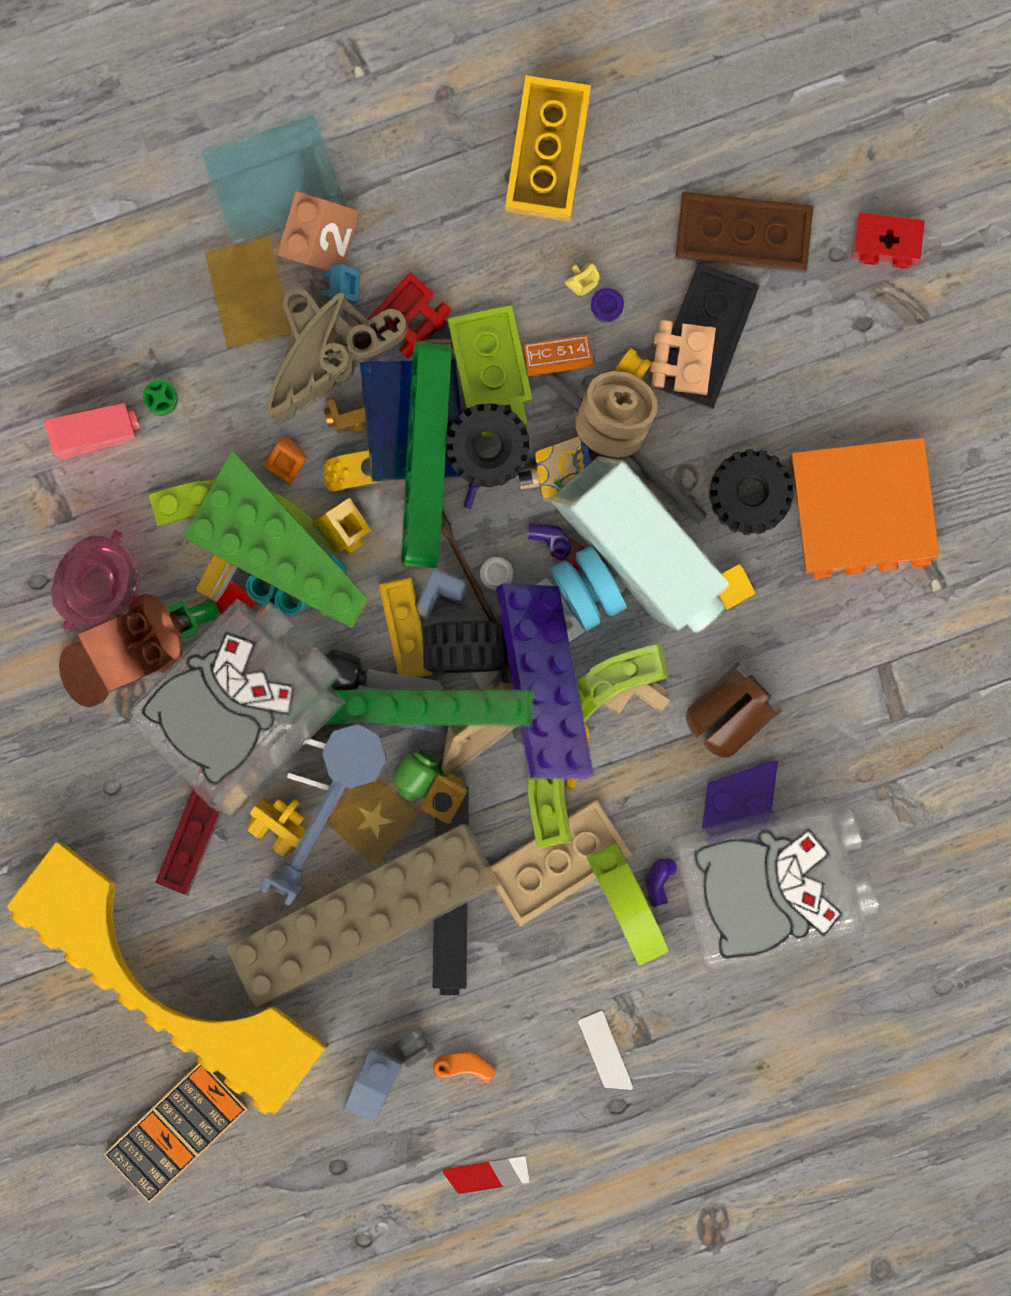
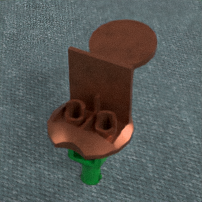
M147 593L134 597L129 605L128 613L77 634L76 637L79 642L66 646L61 653L59 661L60 677L64 688L74 701L81 706L90 708L103 703L108 697L109 692L157 671L166 674L177 670L183 659V643L198 633L199 625L218 618L217 605L213 600L207 599L191 608H188L184 601H178L167 607L156 596Z

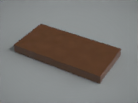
M682 192L675 259L807 272L814 206Z

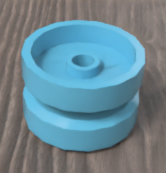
M591 545L576 553V563L582 573L581 575H578L572 564L566 560L550 568L561 593L585 631L601 623V615L595 602L598 601L604 612L611 617L627 608L618 590L619 586L615 578Z

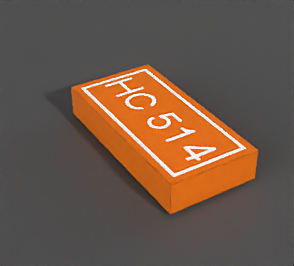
M588 334L523 344L528 376L594 367Z

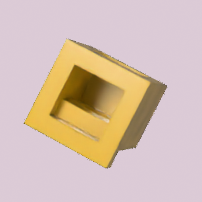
M350 498L312 522L315 528H320L336 554L344 549L348 554L365 544L362 537L372 531Z

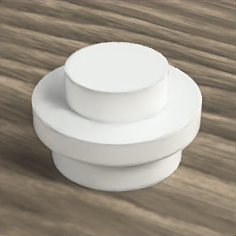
M492 557L483 563L480 577L487 588L496 590L502 583H511L513 568L506 559Z

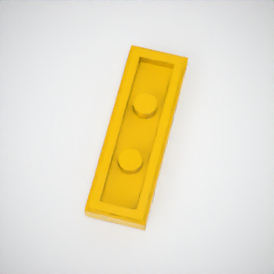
M411 577L379 584L398 674L417 678L432 675V672L423 668V630Z

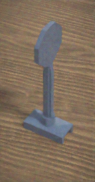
M355 724L332 732L322 754L329 777L332 778L333 782L289 863H285L280 872L275 870L269 875L260 889L267 893L275 886L274 890L285 896L288 893L284 903L289 906L299 898L305 887L298 882L303 873L301 868L344 789L376 781L387 761L380 735L361 724Z

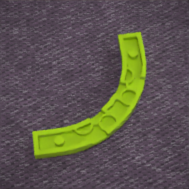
M215 480L191 482L148 494L158 528L195 517ZM270 491L317 544L338 558L320 528L313 526V520L309 515L286 498Z
M654 644L611 657L592 667L589 673L577 681L584 724L601 705L621 692L669 678L662 645ZM528 776V799L537 848L543 849L573 841L565 804L564 779H540Z

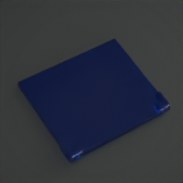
M451 359L447 433L454 419L461 414L455 359ZM412 361L361 362L360 373L372 481L405 480ZM446 450L444 478L460 477L451 466Z

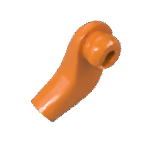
M460 1052L439 1056L432 1063L434 1075L443 1079L461 1073H468L488 1084L498 1071L474 1052Z

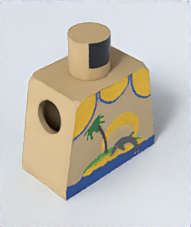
M578 436L536 451L534 455L536 467L522 469L518 473L520 490L540 487L542 501H550L555 494L591 463L588 446Z

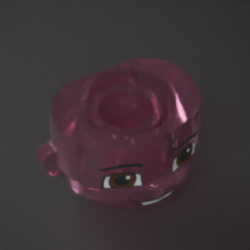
M114 529L110 537L90 535L77 542L59 562L51 592L54 608L65 619L61 626L62 629L70 632L76 626L94 628L128 612L130 603L138 595L140 576L136 559L130 550L122 544V532ZM101 567L108 576V586L102 595L91 598L84 590L83 581L85 575L90 570Z

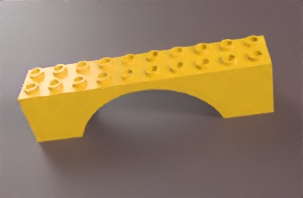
M56 842L6 906L13 912L9 917L25 929L33 927L37 930L39 934L36 938L50 949H57L59 947L66 953L63 959L78 970L86 968L92 973L90 980L105 991L112 988L119 994L116 1000L130 1011L139 1009L146 1015L143 1020L158 1032L165 1029L173 1036L170 1041L180 1050L186 1053L191 1049L200 1056L197 1062L211 1073L218 1070L227 1078L224 1080V1083L238 1094L243 1091L253 1097L250 1103L265 1115L270 1111L273 1114L279 1112L328 1046L276 1006L248 1018L216 1021L195 1018L180 1013L154 998L136 980L126 965L116 940L113 922V903L117 884L65 843Z

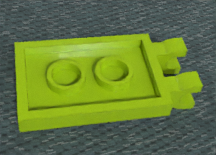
M512 305L448 318L466 408L481 403H494L504 406L513 411L523 421L526 429H528L524 404L533 403ZM483 432L482 436L483 438L496 436V434Z

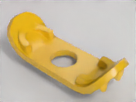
M407 444L346 454L327 460L323 468L325 486L329 491L337 492L348 488L406 478ZM376 458L380 462L381 469L377 475L367 476L362 472L361 465L365 459Z

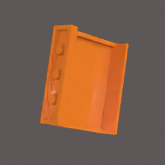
M925 438L796 452L790 455V466L794 475L805 563L804 575L812 574L813 579H825L833 577V571L845 570L846 576L866 573L865 568L878 566L879 572L898 570V564L910 562L912 568L931 566V560L939 557Z

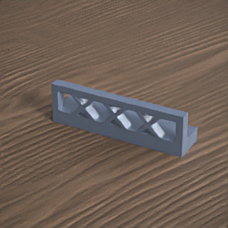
M433 569L417 606L420 617L430 622L440 598L462 607L467 596L465 582Z

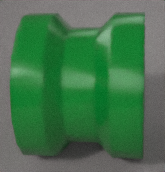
M156 380L149 383L144 389L143 402L154 415L160 417L167 416L177 408L178 395L168 382Z

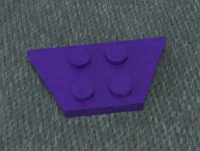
M770 761L707 783L699 849L706 845L729 839L758 841L759 832L762 830L769 831L778 761Z

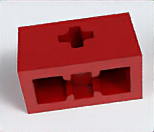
M858 213L855 222L852 258H858L859 263L865 265H878L879 261L892 262V267L911 269L912 265H917L921 260L925 220ZM885 236H890V241L894 243L890 249L885 248V243L881 242Z

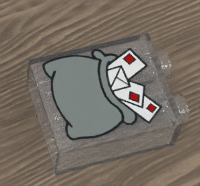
M237 599L125 714L212 809L235 817L346 703L331 687L342 675L341 672L326 656L313 646L301 656L287 641L297 627L269 600L257 611Z
M828 797L672 836L703 964L710 977L868 936L863 917L879 913L875 890L869 874L853 877L847 853L863 848L853 809L837 813L836 805Z

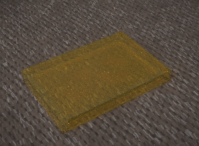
M270 238L205 253L228 350L291 335V327L283 308L284 297Z

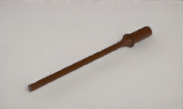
M442 509L441 533L448 540L489 621L497 622L453 537L452 522H449Z

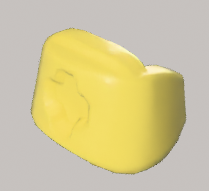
M593 263L586 264L581 270L575 264L571 267L575 276L565 280V285L577 296H583L596 287L600 275Z

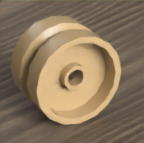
M619 371L601 373L591 381L586 391L583 402L575 417L576 431L581 441L599 454L617 458L632 455L641 448L658 411L657 398L652 389L642 379L632 374Z

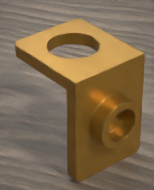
M446 772L444 777L436 774L435 781L421 805V810L446 824L451 823L467 793V789L462 787L464 780L449 772ZM440 792L447 793L452 798V806L446 812H438L432 804L434 796Z

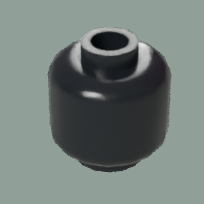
M332 649L326 655L322 654L315 668L314 679L318 680L321 690H355V688L358 689L359 685L363 686L366 671L361 669V660L358 656Z

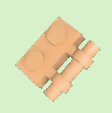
M660 320L658 333H655L653 342L656 345L655 360L651 362L649 372L652 374L651 387L664 388L665 377L667 376L675 378L674 391L707 395L716 328L683 324L681 336L671 335L673 322ZM670 347L679 348L677 366L667 364Z

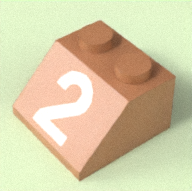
M296 191L277 255L330 271L331 265H344L360 211Z

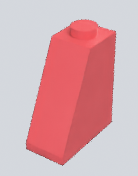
M125 403L44 420L52 452L60 461L137 439L135 430L140 429L136 411H129Z

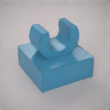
M331 265L330 271L322 274V278L330 280V289L321 291V295L332 299L339 292H342L349 303H358L360 270L345 265Z

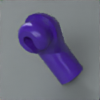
M530 523L529 540L545 541L552 554L559 559L566 558L571 553V542L559 526Z

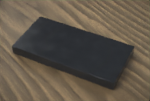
M697 263L671 335L681 336L683 324L716 328L707 395L674 391L675 378L667 376L665 377L664 388L656 389L713 410L760 285ZM669 348L667 364L677 366L679 348Z

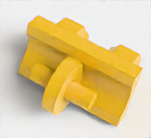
M263 798L250 812V815L253 817L250 820L247 831L256 838L262 839L269 829L279 836L272 848L280 856L286 858L297 848L306 832V829L301 826L305 818L296 812L300 802L294 799L288 806L278 798L273 805Z

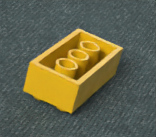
M525 76L505 204L506 212L571 222L591 85Z

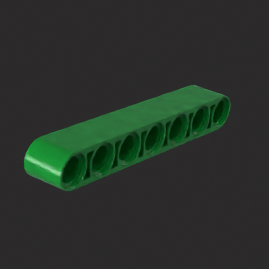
M416 341L414 346L401 545V564L405 566L437 568L439 562L451 367L450 344Z

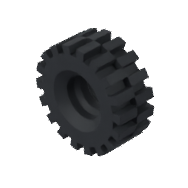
M481 403L470 408L468 407L454 419L447 433L446 450L451 466L462 479L473 485L489 488L504 485L519 475L518 473L525 467L530 453V438L523 421L513 411L498 404ZM483 432L495 433L501 441L499 453L492 458L481 457L475 450V440Z
M746 449L745 452L739 453L738 451L733 453L731 457L726 458L716 469L710 484L709 499L711 500V508L714 514H717L719 521L723 525L726 524L730 527L729 530L743 532V535H750L752 533L762 534L769 529L775 528L789 512L794 498V483L792 477L788 474L789 469L786 465H782L779 462L780 459L775 455L772 457L764 450L757 452L753 451V449ZM748 479L758 480L765 490L763 500L754 505L743 502L739 496L741 483Z

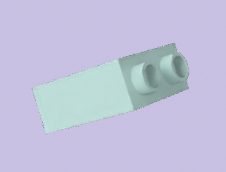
M598 456L550 499L552 504L586 543L595 549L601 560L605 562L613 574L653 619L678 631L687 624L693 632H698L715 620L724 610L725 605L717 596L729 586V583L623 461Z

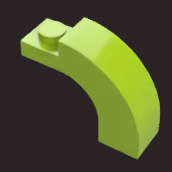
M615 843L588 856L587 860L612 908L638 965L641 966L669 952L648 903L618 844Z

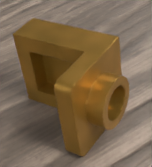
M331 397L327 399L329 407L323 409L329 428L336 426L338 434L350 430L352 435L370 430V424L376 422L371 405L339 415L334 398Z

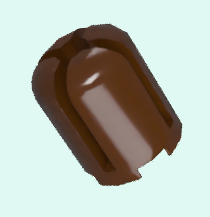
M736 662L726 674L690 705L686 711L687 725L696 738H698L747 693L752 697L750 701L737 711L738 713L703 743L712 754L723 758L733 756L782 712L781 708L775 712L767 700L771 695L752 675L745 678L736 669L741 665L739 662Z

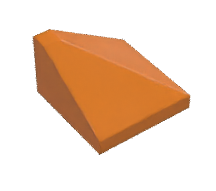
M285 434L277 442L264 467L291 485L307 457L295 442Z

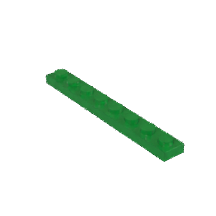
M294 690L290 715L283 714V723L289 725L532 726L534 692L528 690Z

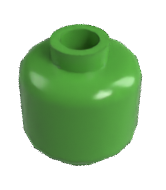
M419 749L415 753H406L393 774V781L399 788L398 794L409 801H415L416 798L425 799L435 781L436 774L442 776V770L438 766L440 761L433 755Z

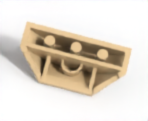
M494 682L483 690H514L513 684L500 683L498 685ZM448 726L442 771L444 774L449 772L454 775L517 726Z

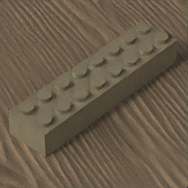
M462 824L226 947V950L254 1007L264 1008L500 885L470 825Z

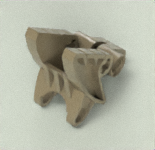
M295 288L288 291L283 298V308L292 331L285 359L272 384L266 409L279 426L294 416L297 408L299 411L305 409L316 401V396L320 399L334 390L336 384L340 386L346 382L353 374L354 361L363 365L375 363L380 355L406 338L408 326L404 316L395 309H387L368 321L346 300L342 292H339L319 309L306 290ZM295 295H302V296H304V297H299V298L294 299V300L289 304V300H290L293 296H295ZM297 305H307L303 312H293ZM346 316H350L360 325L352 328L345 322ZM391 320L394 324L398 323V331L395 333L391 330L385 331L387 329L386 322ZM375 328H377L379 334H381L382 339L384 340L383 342H381L375 334ZM339 335L346 344V347L336 343ZM361 341H372L368 348L364 350L357 349ZM337 359L341 364L335 367L334 364H331L333 360Z

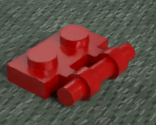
M409 272L367 320L369 321L387 309H395L404 316L408 326L419 313L423 315L426 320L415 332L408 328L405 338L406 342L398 350L406 359H409L413 354L416 341H425L436 328L439 330L445 324L444 319L452 309L444 302H441L435 310L427 304L435 296V293ZM391 320L386 322L387 329L385 331L397 332L398 323L394 324Z

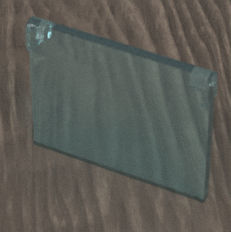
M314 115L203 154L206 167L232 236L231 241L235 246L284 229L296 191L347 207L346 199L343 197Z

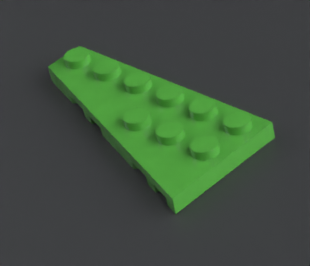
M231 451L183 538L353 628L368 598L344 571L337 566L323 548L317 544L282 503L266 488L261 480L245 465L241 458Z

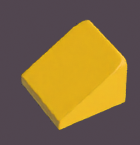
M741 564L721 574L729 583V586L718 595L726 610L756 594Z

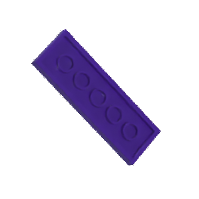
M502 583L496 588L513 688L514 690L534 692L532 726H520L529 777L540 779H588L594 773L559 586Z

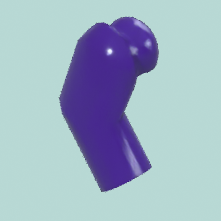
M660 858L655 861L645 877L652 907L668 903L663 885L669 876L674 875L677 870L676 863L671 858Z

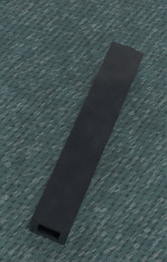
M463 787L467 789V793L451 823L446 824L435 818L434 839L462 824L469 825V787ZM444 792L436 794L435 810L438 812L448 811L452 806L451 796ZM468 902L433 920V989H440V995H460V989H467Z

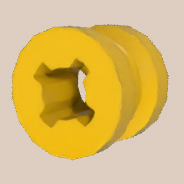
M630 348L614 371L626 372L643 379L650 369L651 361L648 359L642 360L637 356V351Z

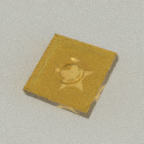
M376 779L374 782L355 787L330 815L326 824L376 866L419 815Z

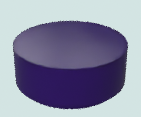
M601 289L592 297L591 312L601 322H613L623 312V298L614 289Z

